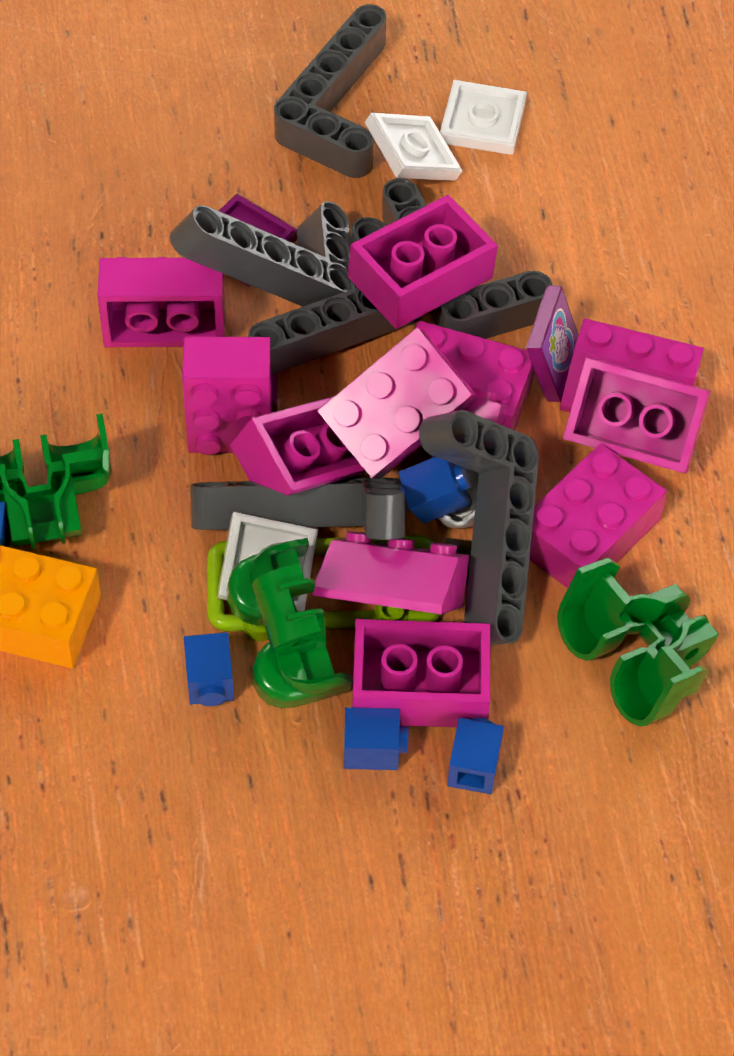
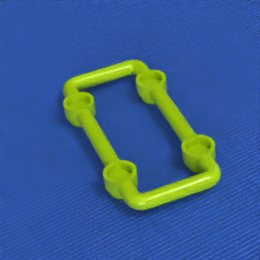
M413 535L403 537L415 540L414 548L430 550L431 543H434L432 539L426 536ZM316 538L314 555H326L331 540L340 538ZM372 539V542L388 544V540ZM227 541L216 543L211 547L207 556V616L209 622L220 631H243L253 641L269 640L265 625L255 626L243 622L234 614H225L224 600L218 599L217 594ZM377 605L374 610L324 611L325 629L355 628L356 619L436 622L441 614Z

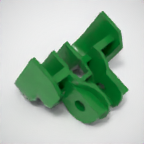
M103 413L96 414L98 430L96 437L84 443L55 446L49 444L46 434L40 435L45 466L48 470V484L28 487L24 477V465L19 439L12 440L13 450L0 457V502H5L13 547L31 544V549H36L35 543L61 539V544H66L65 538L82 535L75 495L95 491L108 483L112 472Z
M308 538L271 544L262 549L259 554L240 561L231 571L227 584V601L233 614L245 623L255 626L265 625L270 642L265 644L256 655L252 669L253 687L262 700L271 706L281 709L295 708L348 693L353 683L350 675L334 673L326 648L324 610L310 609L297 612L294 601H292V597L311 593L315 590V581L304 578L298 557L307 554Z
M605 558L577 569L559 606L557 613L558 629L568 650L577 658L585 661L613 652L622 643L625 635L638 634L648 647H641L619 656L610 676V692L615 706L629 723L639 727L647 726L670 715L676 709L680 700L690 697L698 691L709 670L704 666H698L690 669V667L710 650L719 634L711 626L706 615L697 616L692 619L686 615L685 611L689 606L690 597L687 593H683L676 584L651 594L629 596L614 579L620 564L610 558Z

